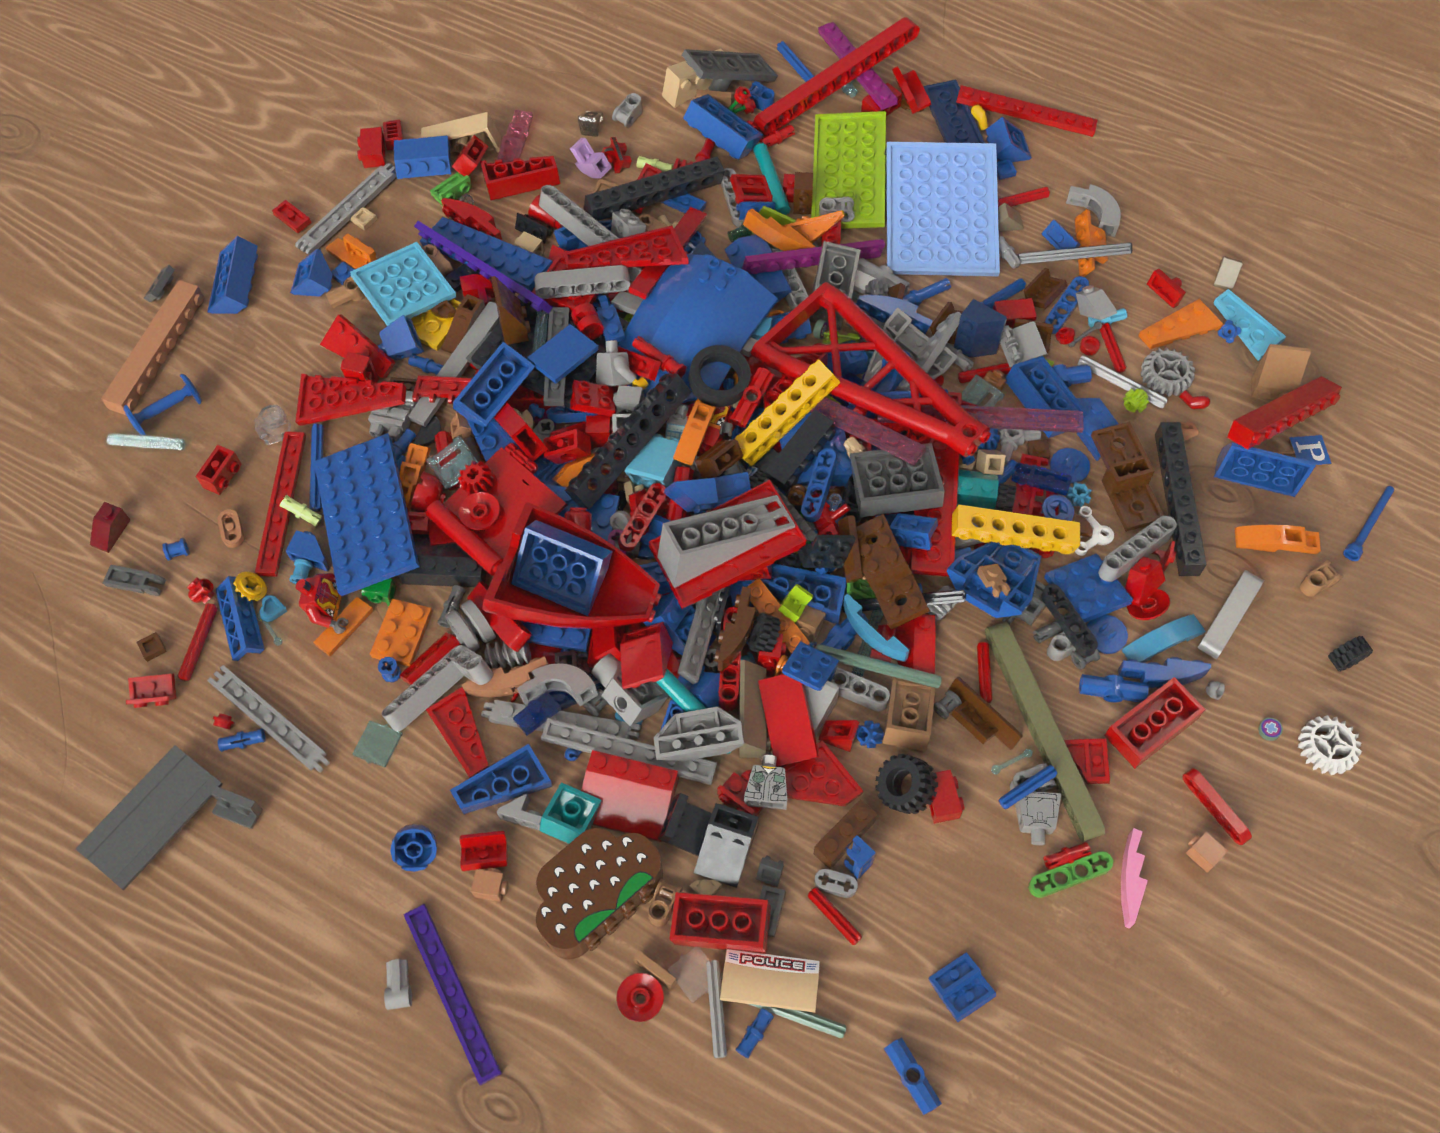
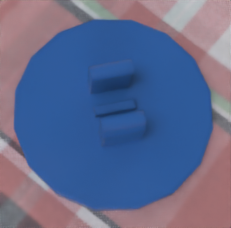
M1064 448L1053 454L1050 461V469L1058 480L1074 484V482L1083 481L1088 476L1090 462L1081 451L1074 448Z
M1106 614L1090 620L1087 624V627L1098 642V652L1113 654L1122 650L1126 645L1128 639L1127 628L1116 617Z

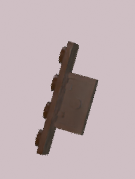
M960 677L953 681L948 691L954 692L960 698L962 704L955 708L951 715L982 744L996 736L1012 750L1023 735Z

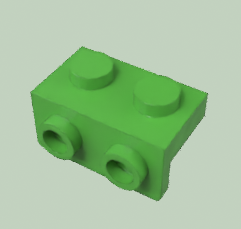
M457 172L431 189L430 193L442 205L441 200L443 198L456 200L473 188L470 177L468 175L463 176Z

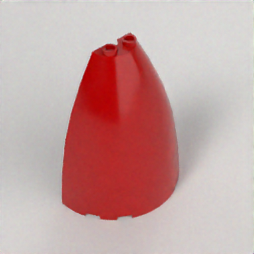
M526 502L512 533L508 551L501 566L498 565L484 597L483 610L518 621L558 628L591 629L616 627L647 621L652 623L656 612L652 610L653 605H658L661 594L658 593L660 584L637 563L600 536L560 515ZM535 520L613 551L607 573L588 616L511 584L525 527Z

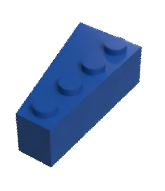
M771 564V579H761V581L775 598L783 601L795 584H798L813 595V598L807 604L808 606L825 612V620L835 625L839 623L846 590L845 577L825 573L819 575L814 571Z
M527 744L452 788L450 791L462 813L466 814L521 797L525 794L550 788L552 783L532 748Z

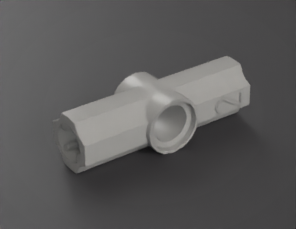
M863 258L859 259L857 270L882 280V284L887 283L888 288L902 283L905 285L904 296L907 294L910 283L894 275L888 266L882 265L878 267Z

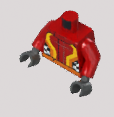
M695 402L688 406L681 404L674 414H681L682 419L688 416V420ZM731 405L717 407L709 426L720 430L722 439H724L725 433H728V436L731 437L732 431L736 428V424L730 420L733 414Z
M323 573L316 574L314 577L306 580L300 579L295 587L301 592L299 606L306 612L310 621L327 628L331 626L337 634L343 633L346 628L341 626H347L349 622L345 618H339L336 622L342 596L337 591L335 574Z

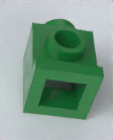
M386 579L362 588L361 592L362 596H367L371 602H386L387 606H389L391 600L394 599L396 586L392 579Z

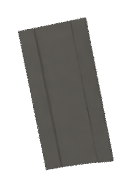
M174 745L76 847V850L122 890H125L212 797L211 793L215 786L221 787L223 783Z

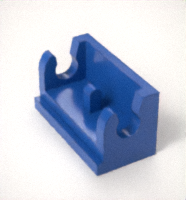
M858 835L852 840V849L847 848L846 850L847 855L854 861V865L844 860L845 867L854 875L856 881L872 866L876 854Z

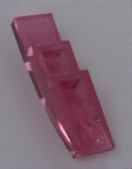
M515 109L512 123L509 122L506 136H503L497 160L502 159L503 162H512L514 158H520L532 122V112Z

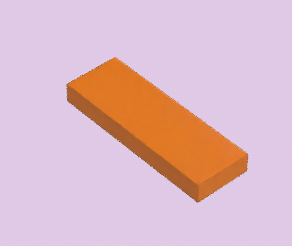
M356 597L336 618V622L339 618L348 620L347 626H341L346 628V630L341 634H337L333 627L330 626L313 643L331 657L374 611L373 608Z

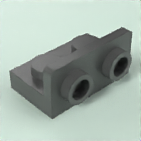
M215 786L211 793L217 799V804L212 811L214 815L249 829L254 827L263 810L255 801Z

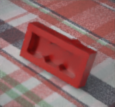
M1160 269L1154 270L1147 282V285L1172 308L1179 305L1186 293L1181 288L1182 281L1180 278L1170 279Z

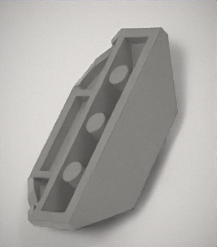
M719 707L675 714L661 731L654 736L657 760L688 761L727 754L745 745L742 722Z

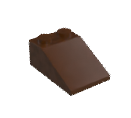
M496 276L491 277L505 343L509 345L529 341L527 333L531 332L529 321L524 320V318H527L525 306L521 307L519 298Z

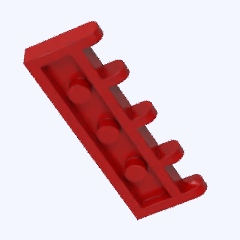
M418 375L412 400L413 402H418L419 397H429V402L435 403L436 397L448 398V403L453 404V401L472 378Z
M1022 453L1016 480L1017 489L1013 513L1032 515V512L1041 511V505L1035 504L1034 500L1035 495H1044V490L1038 488L1037 483L1038 480H1046L1047 474L1039 471L1040 466L1049 465L1047 458Z

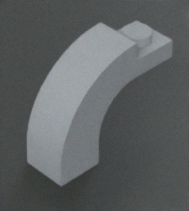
M1090 184L1089 190L1071 186L1066 204L1084 207L1093 211L1099 220L1098 228L1103 229L1106 236L1115 237L1120 223L1121 212L1114 197L1095 185Z
M549 664L532 671L533 679L524 682L517 688L525 705L552 691L569 693L579 706L598 696L592 679L583 670L568 664Z

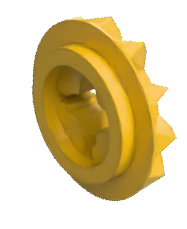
M252 572L239 573L233 583L236 586L235 591L240 592L241 597H247L248 601L255 600L257 602L267 593V586L263 579Z

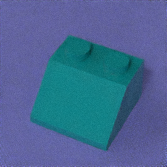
M958 469L957 506L959 504L994 510L998 497V476Z
M561 782L541 817L540 831L570 844L581 833L591 829L602 800Z

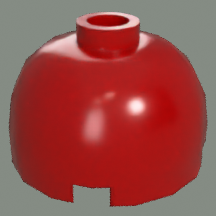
M423 471L420 477L422 481L417 484L410 508L417 512H426L428 506L434 501L440 500L444 503L446 494L443 493L442 481L433 474Z

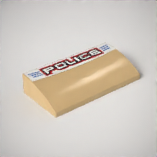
M726 949L720 1000L815 1012L820 961Z

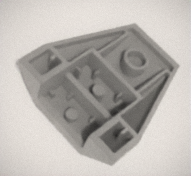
M897 308L885 322L882 330L903 350L910 353L911 358L917 362L918 355L928 345L927 341L930 338L911 324L912 319ZM944 346L929 369L928 374L933 379L937 378L947 371L958 356ZM874 350L863 379L866 383L882 367L883 357L876 350Z

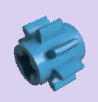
M1074 482L1073 488L1068 486L1066 498L1072 503L1073 507L1080 506L1081 508L1084 502L1089 504L1092 490L1088 489L1085 483L1077 484V482Z

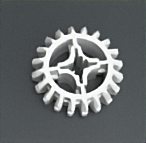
M1328 715L1323 718L1319 716L1314 720H1310L1301 729V734L1298 736V740L1301 742L1298 744V748L1303 749L1300 756H1307L1306 764L1313 763V770L1319 767L1322 774L1329 771L1330 775H1335L1337 772L1342 774L1346 770H1350L1358 762V756L1362 752L1358 749L1361 746V742L1356 741L1359 734H1353L1351 732L1353 727L1347 728L1345 726L1346 721L1339 723L1337 717L1331 720ZM1316 732H1327L1326 735H1315ZM1340 754L1344 756L1342 759H1332L1333 755L1338 756Z

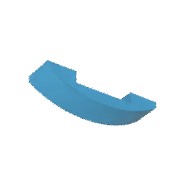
M846 594L843 603L844 610L856 633L868 645L883 655L905 662L908 659L909 649L894 636L888 641L861 617L863 607L849 594Z
M1194 614L1188 615L1147 633L1124 647L1122 652L1128 660L1134 659L1140 663H1145L1151 660L1154 655L1185 640L1188 642L1204 634L1206 631Z

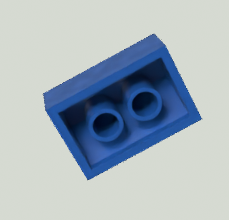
M448 135L394 140V163L397 179L452 174L453 167Z

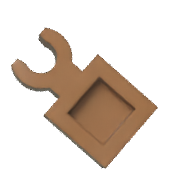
M999 565L980 566L977 574L986 588H993L992 594L994 597H999L1001 591L1005 596H1008L1010 586L1005 583L1007 578Z

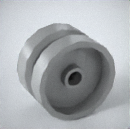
M470 599L461 605V611L465 619L455 610L445 615L451 631L460 644L473 652L480 649V643L475 635L486 644L496 638L489 623Z

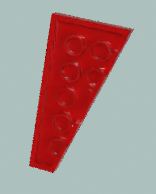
M672 225L563 253L568 270L616 265L642 267L689 264L686 252Z
M301 374L295 422L302 426L405 404L407 387L403 383L383 381L376 383L372 380L359 381L354 378L333 376L331 378H323L321 375L312 377L307 374Z

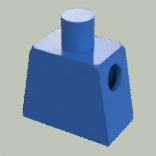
M405 315L396 319L379 333L383 343L377 346L394 360L404 359L412 354L417 355L424 352L412 320Z

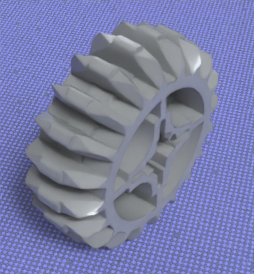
M1167 347L1164 350L1158 348L1156 352L1152 351L1147 355L1141 365L1142 383H1147V388H1153V391L1160 392V395L1165 393L1168 397L1172 394L1177 396L1179 393H1183L1186 389L1190 388L1195 378V368L1192 367L1193 361H1188L1189 356H1183L1182 351L1179 353L1175 352V348L1172 351Z

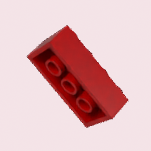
M1173 677L1112 724L1104 736L1136 769L1197 721L1206 709Z
M676 892L670 940L674 945L766 953L771 905L768 900Z

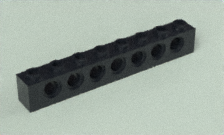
M713 157L585 195L583 210L595 220L600 221L612 217L613 212L620 211L621 209L633 211L721 184L725 170L718 157Z
M670 373L663 375L655 388L648 391L647 397L634 407L633 413L621 422L619 429L608 437V441L604 446L600 447L595 452V456L583 465L582 471L569 481L568 487L564 491L579 507L591 509L692 392L678 374Z
M1161 422L1155 433V441L1168 516L1174 518L1177 523L1172 539L1175 541L1174 551H1176L1175 557L1179 576H1200L1207 564L1181 422Z

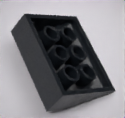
M429 532L428 534H413L419 567L400 574L399 577L402 584L475 587L479 581L485 583L487 571L458 544L453 542L431 546Z

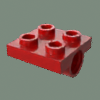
M574 380L570 401L571 410L612 417V414H615L613 387L605 384L599 385L587 381Z

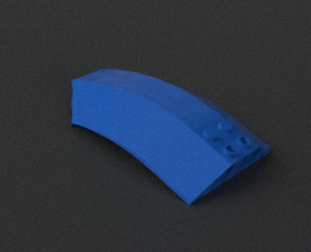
M686 254L689 264L670 265L666 269L646 300L642 301L624 332L626 340L620 341L618 347L646 356L632 346L634 339L641 336L665 355L673 356L676 362L687 367L681 379L689 389L688 376L691 362L700 350L713 345H723L741 352L754 331L778 301L776 296L762 286L748 272L708 254ZM723 362L708 363L700 371L701 378L707 386L719 390L731 366ZM659 368L655 381L644 378L648 382V387L643 390L645 398L648 391L655 388L659 383V379L668 373L667 371L663 372ZM635 374V375L637 376V377H636L637 380L642 377V376H639V375ZM691 392L682 403L697 400V397Z

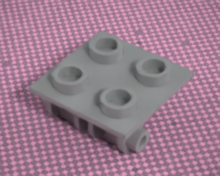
M1034 321L1014 329L1005 326L1000 344L1010 368L1014 364L1047 354Z

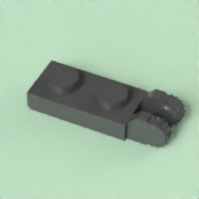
M110 565L103 584L107 587L143 594L145 592L149 595L159 596L161 590L148 586V583L150 581L155 584L164 585L166 579L159 575L150 574L147 571Z

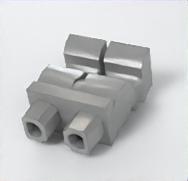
M406 390L405 404L371 411L368 420L371 424L369 433L372 437L377 438L381 436L383 431L388 432L392 441H397L410 426L411 421L408 415L417 404V402L412 400L413 392Z

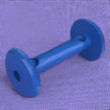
M180 374L181 379L185 383L181 390H176L145 407L140 413L132 414L128 406H124L123 410L127 418L140 435H146L140 426L144 420L151 419L183 401L185 397L193 396L196 402L201 404L200 394L185 374Z

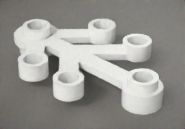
M1088 506L1081 507L1078 515L1084 517L1090 523L1093 534L1092 538L1088 541L1080 542L1079 547H1083L1084 551L1079 548L1075 550V553L1080 556L1085 555L1095 545H1107L1114 539L1113 530L1108 526L1100 525L1091 515L1092 510Z

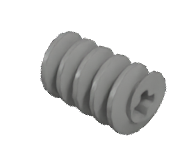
M504 641L503 647H500L498 642H495L494 648H491L490 643L486 644L485 662L489 667L498 668L500 664L502 668H505L507 663L513 667L516 662L518 665H523L524 659L527 664L531 661V651L528 643L519 652L511 649Z

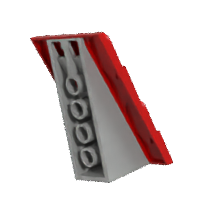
M768 480L706 513L663 523L661 536L649 541V548L678 600L681 609L711 596L720 589L738 582L739 579L774 564L776 560L800 550L801 547L806 545L807 540L772 482Z

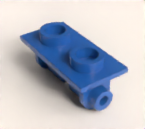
M740 202L736 205V211L740 212L739 220H745L750 209L753 208L759 212L763 206L774 210L776 203Z

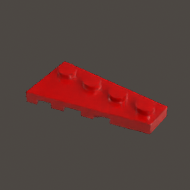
M342 314L337 315L320 343L321 346L343 358H346L348 352L360 353L370 357L377 376L381 378H387L396 363Z
M463 687L426 709L469 778L489 767Z

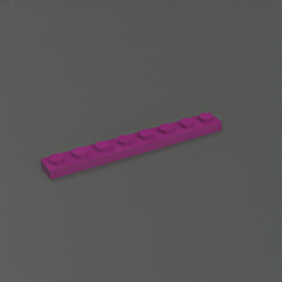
M834 22L818 27V33L839 59H842L856 49ZM872 68L856 78L881 110L897 104V97Z
M883 239L839 245L861 250L859 259L880 257L885 243ZM822 247L746 256L742 269L749 274L815 266L819 263Z

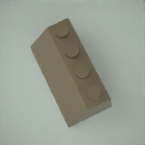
M746 660L740 661V721L742 722L745 745L739 747V758H763L766 755V751H770V737H766L768 727L758 680L770 678L771 676H766V668Z

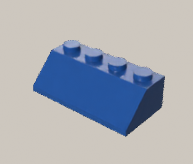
M709 94L691 100L683 117L690 127L698 129L704 137L710 138L715 142L716 146L725 149L731 157L738 160L747 156L763 136L761 132Z
M757 235L738 238L724 249L731 264L741 269L746 256L773 253L769 243ZM782 270L750 274L778 298L777 302L792 292Z
M237 236L219 253L208 313L237 314L248 306V294L252 288L251 278L255 273L254 263L258 258L257 245Z
M502 342L453 401V409L469 421L486 427L532 372L535 365Z
M1043 356L1014 364L1005 378L1008 386L1048 438L1066 432L1088 414Z

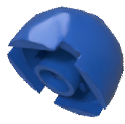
M421 824L404 826L398 830L392 839L390 850L392 860L395 863L397 862L405 871L416 872L424 870L436 857L437 842L435 835L429 828Z

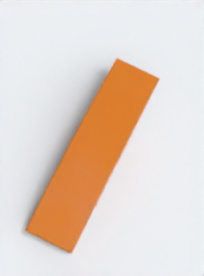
M753 208L747 212L743 225L774 247L782 251L815 247L790 225L784 228L772 217L765 219Z
M412 443L409 444L405 462L402 461L399 472L406 507L409 512L411 511V502L417 484L422 481L420 477L423 471L425 472L431 450L429 447Z

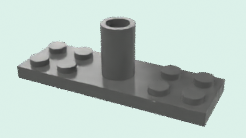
M685 49L682 53L683 58L687 61L686 63L693 68L699 78L713 79L709 86L710 91L726 92L733 80L767 82L775 81L778 76L761 55L757 53Z

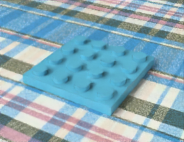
M418 242L350 272L353 280L387 326L402 315L411 319L445 300L449 301L456 297V292Z

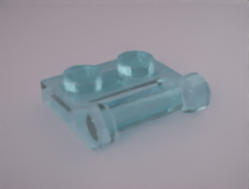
M976 374L962 392V400L979 406L990 392L993 396L983 408L992 410L996 403L1002 400L1005 395ZM974 417V418H976L977 420L983 422L982 419H979V418H977V417Z
M460 436L454 438V442L434 457L430 456L426 459L445 489H449L459 482L458 477L461 476L459 470H465V464L470 466L472 460L478 463ZM458 448L461 450L460 454L441 467L439 465L440 461Z

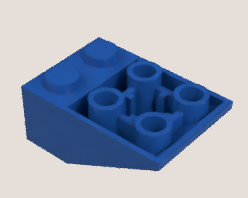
M672 592L662 596L658 605L652 609L656 611L652 623L648 621L643 623L646 626H651L663 622L673 642L672 649L683 655L696 610L692 605L681 609L678 600ZM713 632L710 638L708 649L716 639V636Z

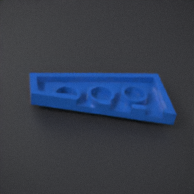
M494 418L486 427L466 419L486 462L501 447L505 450L509 443H513L517 446V449H520Z

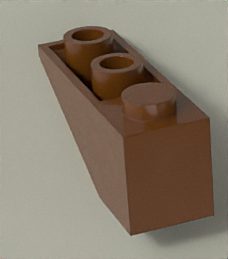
M468 294L455 312L442 350L451 354L454 352L484 310L485 304L483 300Z

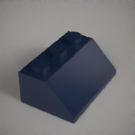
M973 299L961 314L954 348L960 349L962 354L969 358L997 354L1007 317Z

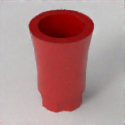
M540 194L536 196L529 207L528 216L554 229L564 227L539 206Z

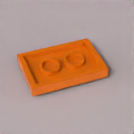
M392 599L371 649L370 656L380 660L385 657H392L396 660L397 664L410 666L415 659L431 618L432 608Z

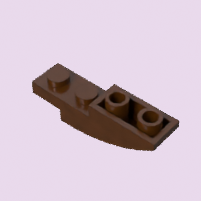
M742 586L741 594H737L735 607H738L737 613L733 612L731 623L726 622L725 630H720L718 642L722 644L720 649H716L714 662H718V671H723L736 659L752 631L756 608L749 607L751 588Z

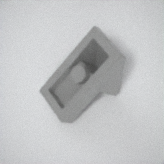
M528 794L498 808L497 814L501 820L540 831L541 814L533 810L526 812L530 802Z

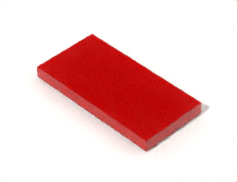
M784 674L758 680L773 756L777 757L776 767L819 758L804 684Z

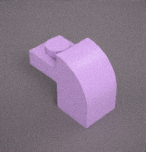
M580 138L570 148L577 160L575 163L577 168L591 178H602L612 168L604 153H594L586 138Z

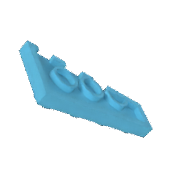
M1229 289L1215 299L1214 305L1224 318L1232 320L1236 327L1241 328V334L1238 336L1257 361L1262 359L1270 344L1280 345L1285 340L1286 336Z

